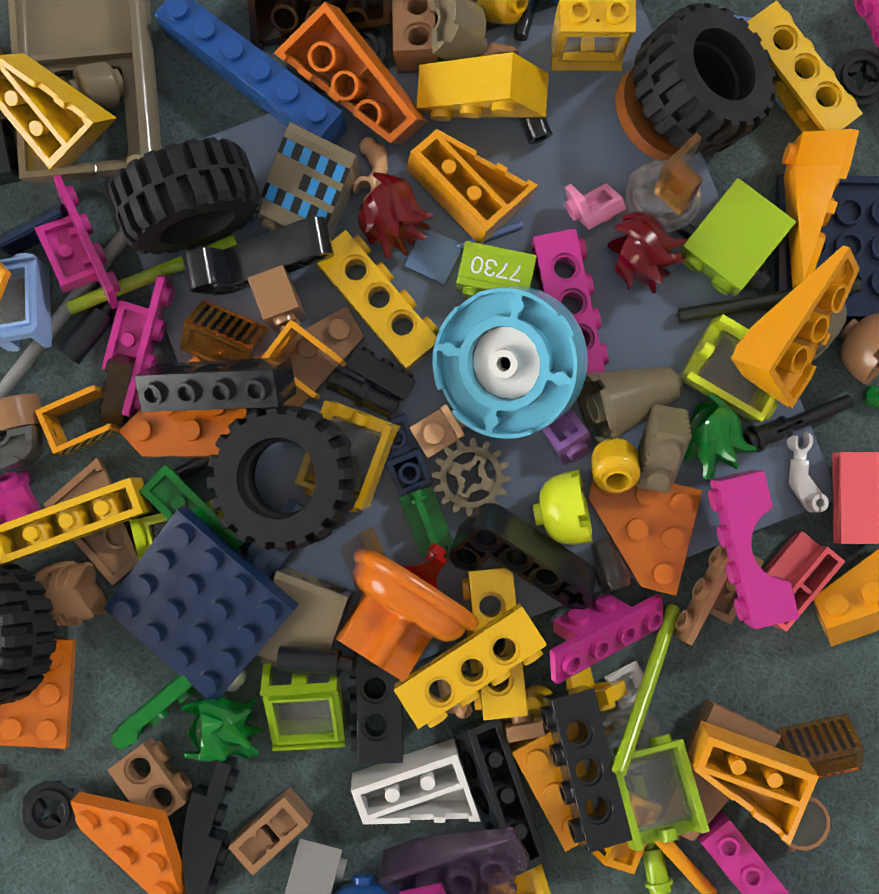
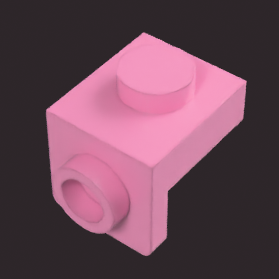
M607 183L585 195H582L572 184L564 187L568 198L564 205L573 221L579 220L588 230L600 223L611 220L615 215L626 210L623 197Z

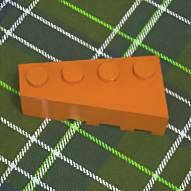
M324 2L274 52L281 60L298 70V73L320 87L329 97L351 111L355 117L391 144H403L428 121L339 7Z

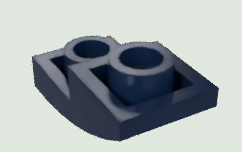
M403 413L393 417L391 420H386L401 426L394 438L386 460V465L399 496L432 483L416 439L409 428L410 424L406 414ZM375 435L377 441L379 442L380 437Z

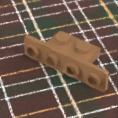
M721 544L716 546L711 552L707 571L703 578H700L695 583L692 590L693 597L687 609L679 614L675 623L676 630L674 636L690 646L693 645L708 614L730 625L737 615L734 599L738 598L735 584H731L727 577L725 563L729 562L727 549L723 548ZM754 556L757 564L761 568L764 561Z

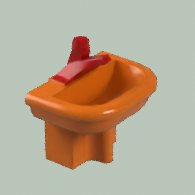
M433 543L420 563L409 566H401L375 551L358 549L353 555L354 560L357 562L353 570V582L362 595L335 639L402 682H405L432 638L444 642L454 641L461 637L466 630H475L479 625V621L465 607L439 591L436 583L437 576L446 564V559L444 558L446 550L440 545Z

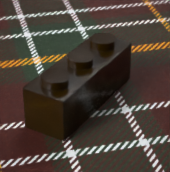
M117 353L111 359H108L105 371L108 372L107 379L102 386L104 399L99 405L100 421L120 427L128 421L129 416L122 415V410L136 360L135 357Z

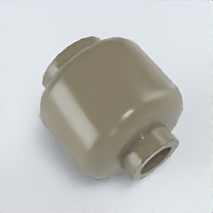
M104 61L75 66L72 80L67 81L70 86L105 110L116 108L120 98L125 95L124 84L119 70L113 69L109 63Z

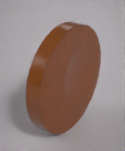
M631 68L621 78L616 91V110L619 121L629 139L638 149L656 160L668 162L683 146L675 147L668 143V138L664 134L659 135L653 129L655 125L651 119L645 118L642 113L644 108L642 102L637 101L635 95L637 83H633V68ZM685 152V153L682 155V156H684L682 159H685L686 157H688V156L691 155L692 153H690V152Z

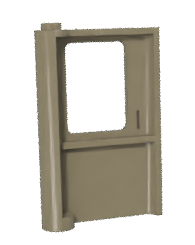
M8 0L11 54L24 53L56 76L73 73L77 65L104 61L109 63L113 69L122 70L125 90L124 102L128 155L125 159L69 164L49 169L16 129L19 179L29 183L54 182L53 176L59 174L63 181L114 177L121 168H126L127 163L140 159L144 157L145 153L152 150L162 149L150 0Z

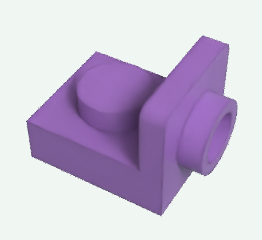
M572 408L562 417L541 429L557 452L559 460L563 465L570 461L575 462L582 459L589 452V449L593 447L589 431Z

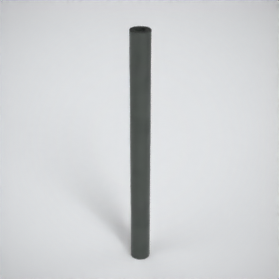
M859 278L855 279L849 294L861 292ZM793 289L677 309L679 323L718 317L722 314L731 315L771 308L778 304Z

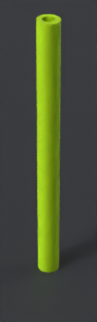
M231 235L204 247L224 250L237 245L234 235ZM182 255L119 280L118 283L121 291L115 293L116 297L156 282L158 275L171 276L185 270ZM101 287L66 301L69 312L73 315L108 300Z
M667 604L663 622L659 627L611 769L618 775H627L675 629V623L681 611L677 605Z

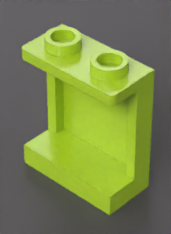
M737 178L683 245L679 253L682 254V257H685L683 264L695 273L701 271L712 279L710 283L717 291L724 295L730 293L736 296L797 221L741 179Z

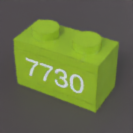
M465 240L456 290L462 291V296L470 298L478 292L508 286L530 287L537 255Z

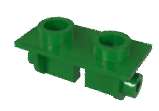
M433 486L400 497L401 506L421 559L424 558L427 550L433 543L443 547L446 550L444 558H448L453 545V539Z

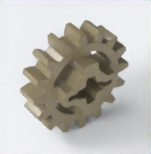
M471 438L469 446L464 447V444L459 439L456 440L457 450L454 452L448 447L444 448V452L447 455L446 460L436 458L435 463L442 468L441 472L432 473V477L440 479L441 484L433 489L435 492L444 491L446 494L441 501L443 505L449 501L454 503L452 512L457 513L461 507H465L467 516H470L473 513V508H478L485 503L498 504L495 499L497 494L507 495L508 492L501 488V484L511 481V477L502 475V470L506 469L509 464L508 462H498L497 458L502 453L500 449L493 453L488 451L490 442L486 441L482 447H477L476 439ZM475 453L471 462L461 465L453 461L462 454ZM487 459L494 468L495 481L486 475L484 465ZM478 461L477 476L481 478L479 484L473 483L464 494L465 478L461 476V472L463 470L469 472ZM447 473L456 477L459 486L456 495L448 487ZM481 489L489 493L479 501L467 502L470 494L474 491Z

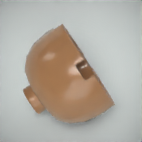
M879 313L867 315L860 322L853 319L840 335L845 339L840 348V358L845 369L856 380L866 385L879 376Z

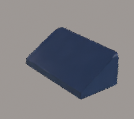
M62 202L0 235V248L14 256L40 243L35 227L67 217L68 215Z

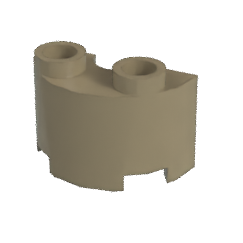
M429 0L430 12L438 16L437 24L431 31L433 54L447 61L481 57L487 48L484 7L473 0Z

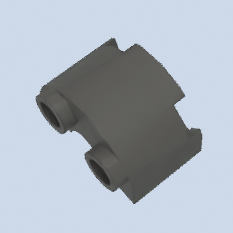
M27 425L9 429L4 440L0 437V469H22L33 464L44 454L47 438L41 426Z

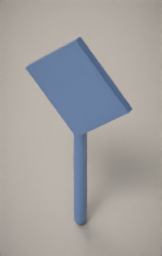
M519 221L499 228L487 240L524 227V223ZM422 229L421 232L427 235L425 241L416 240L404 267L445 286L462 249H464L465 241L459 243L432 229ZM473 238L466 240L477 243Z

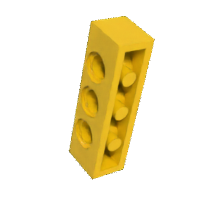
M777 0L747 21L749 23L748 28L753 34L757 32L762 39L760 43L763 49H767L770 54L769 64L770 67L774 68L776 75L773 85L776 86L775 96L785 107V111L801 132L845 129L863 114L858 108L854 97L845 91L836 79L834 71L823 62L815 51L812 42L804 37L793 22L791 14L783 9ZM774 43L778 44L781 49H778ZM795 70L801 73L803 78L799 77ZM817 98L823 102L824 106L819 104Z
M345 230L331 241L334 256L318 262L316 265L406 371H410L433 351L439 329L429 317L426 316L422 320L414 311L417 304L405 289L400 292L397 291L390 282L394 277L382 262L375 265L367 254L371 250L358 234L352 238ZM354 265H361L366 268V274L360 280H351L347 277L348 270ZM376 292H384L389 295L390 299L386 306L376 308L370 304L371 296ZM399 319H407L411 321L413 328L409 334L401 336L393 331L394 323Z
M130 477L1 524L0 564L25 559L154 512L151 502L139 491L144 486L142 478Z
M503 566L478 568L468 571V578L461 579L463 599L471 600L472 614L479 621V625L475 630L467 631V637L516 605L513 572ZM489 595L497 597L500 601L498 611L492 615L484 614L479 608L481 600ZM504 638L502 647L494 651V653L502 657L508 656L514 649V642ZM470 659L471 674L478 673L479 675L482 671L483 665L477 659ZM522 662L510 669L512 675L507 678L504 685L494 687L488 683L478 690L480 696L474 700L475 710H482L484 720L528 716Z
M518 603L409 674L405 682L400 680L395 683L394 692L418 729L426 724L429 728H432L448 717L446 711L459 703L461 707H464L480 696L478 690L488 683L496 686L512 675L510 669L521 662L526 666L543 655L541 649L547 646L522 605ZM508 638L514 642V649L511 654L502 657L494 653L493 646L498 639ZM468 659H477L482 663L483 668L479 675L469 677L462 672V664ZM436 680H445L450 684L451 691L445 697H436L431 693L430 685Z

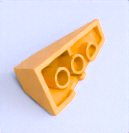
M838 129L802 132L793 143H788L784 151L782 164H786L784 173L786 214L797 221L788 232L792 288H796L816 269L826 239L825 233L820 231L822 227L827 225L831 215L835 213L838 202L834 201L832 195L840 179H846L859 130Z
M842 246L758 320L749 329L743 340L738 342L731 356L732 361L743 377L787 407L793 408L812 379L817 366L812 365L811 362L819 344L827 345L831 335L827 333L833 313H839L842 310L860 268L850 247Z

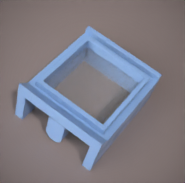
M18 253L12 258L1 259L0 262L12 274L0 300V346L7 351H19L20 340L32 338L45 348L52 347L50 268L34 254Z

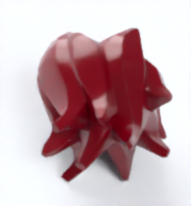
M374 172L373 176L381 184L369 194L365 203L361 204L358 225L367 237L369 244L374 245L376 241L381 244L385 258H390L393 246L405 256H409L404 240L413 246L415 244L414 239L425 241L427 235L419 229L429 230L430 226L423 221L433 219L434 216L421 209L411 185L405 179Z
M635 211L623 215L622 219L624 222L615 225L616 230L626 235L610 241L607 247L619 254L614 272L626 282L628 290L631 289L633 280L647 285L651 293L655 294L657 292L656 282L662 285V277L671 276L670 272L664 267L685 262V257H682L681 253L672 254L669 250L686 243V239L670 237L651 214Z

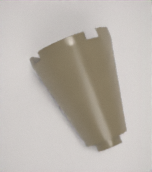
M667 366L588 372L577 399L586 426L593 425L598 434L593 435L597 442L601 443L605 440L609 441L619 438L650 417L649 412L652 411L651 406L655 404L669 406L677 401L683 389V384L679 374Z

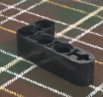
M310 217L224 250L212 247L192 249L183 253L182 258L190 292L207 295H226L251 287L248 277L283 265L287 272L291 273L333 257L334 251L326 218Z
M485 503L479 506L459 526L449 554V559L456 568L473 571L491 558L570 609L584 610L592 604L597 578L596 569L590 563L504 507L495 503Z

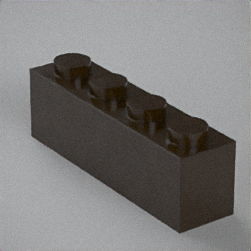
M247 0L251 43L260 50H264L265 46L276 44L281 46L324 2L339 7L356 30L389 24L392 16V0Z

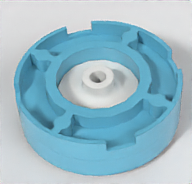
M508 286L478 292L449 313L436 336L432 365L437 389H442L447 401L454 409L451 413L459 421L480 434L494 438L511 439L524 437L545 428L562 417L577 400L586 379L588 355L585 338L578 322L561 302L551 295L534 288Z

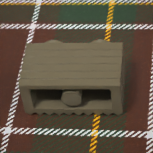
M655 404L651 406L650 417L647 418L646 428L643 429L644 434L641 435L642 439L639 440L640 445H638L637 451L641 476L636 486L641 489L668 493L671 491L692 437L690 434L689 412L685 409Z

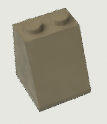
M289 567L276 571L273 582L299 604L257 653L259 655L258 661L263 664L271 663L272 667L277 668V653L281 645L333 649L336 642L335 637L341 629L354 591ZM309 675V680H313L314 676Z

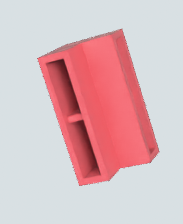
M879 452L832 453L833 543L879 544Z
M796 530L763 571L770 576H777L791 582L800 616L845 561L829 547L820 546L806 533ZM796 620L772 626L787 632Z

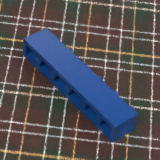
M166 0L154 13L163 32L169 39L286 127L291 122L334 144L348 130L342 110L196 1Z

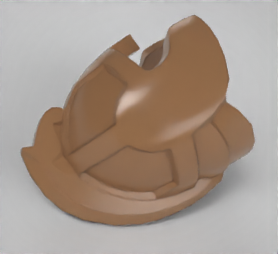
M62 561L48 565L34 575L36 577L35 581H39L47 591L44 594L45 597L52 602L54 610L51 611L52 619L56 620V625L81 626L83 625V620L93 618L94 614L103 615L107 613L104 609L107 604V598L103 589L96 583L97 569L94 564L90 562L79 564L75 561Z

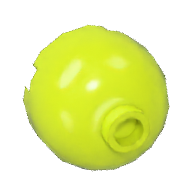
M579 470L564 472L550 478L540 490L539 503L533 504L536 525H544L549 537L565 545H580L593 542L588 504L584 492H581V487L584 486Z

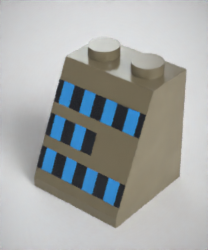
M290 122L261 194L262 205L260 212L257 213L263 221L261 225L271 232L306 218L324 217L326 218L331 238L353 195V184L358 177L362 176L357 155Z

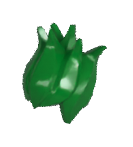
M713 393L707 394L713 401L696 402L697 406L689 423L692 437L683 458L685 462L693 458L701 462L703 465V478L706 480L709 477L714 479L719 461L738 469L739 465L737 464L735 453H748L757 450L756 446L747 444L744 441L741 422L735 409Z
M220 697L217 701L203 698L182 707L183 712L196 714L186 735L190 737L193 745L198 750L184 752V757L205 762L218 760L223 762L230 755H238L245 759H251V755L258 756V751L249 741H253L250 736L261 733L263 728L254 727L246 723V721L254 716L251 713V709L255 704L256 698L254 697L246 703H237Z

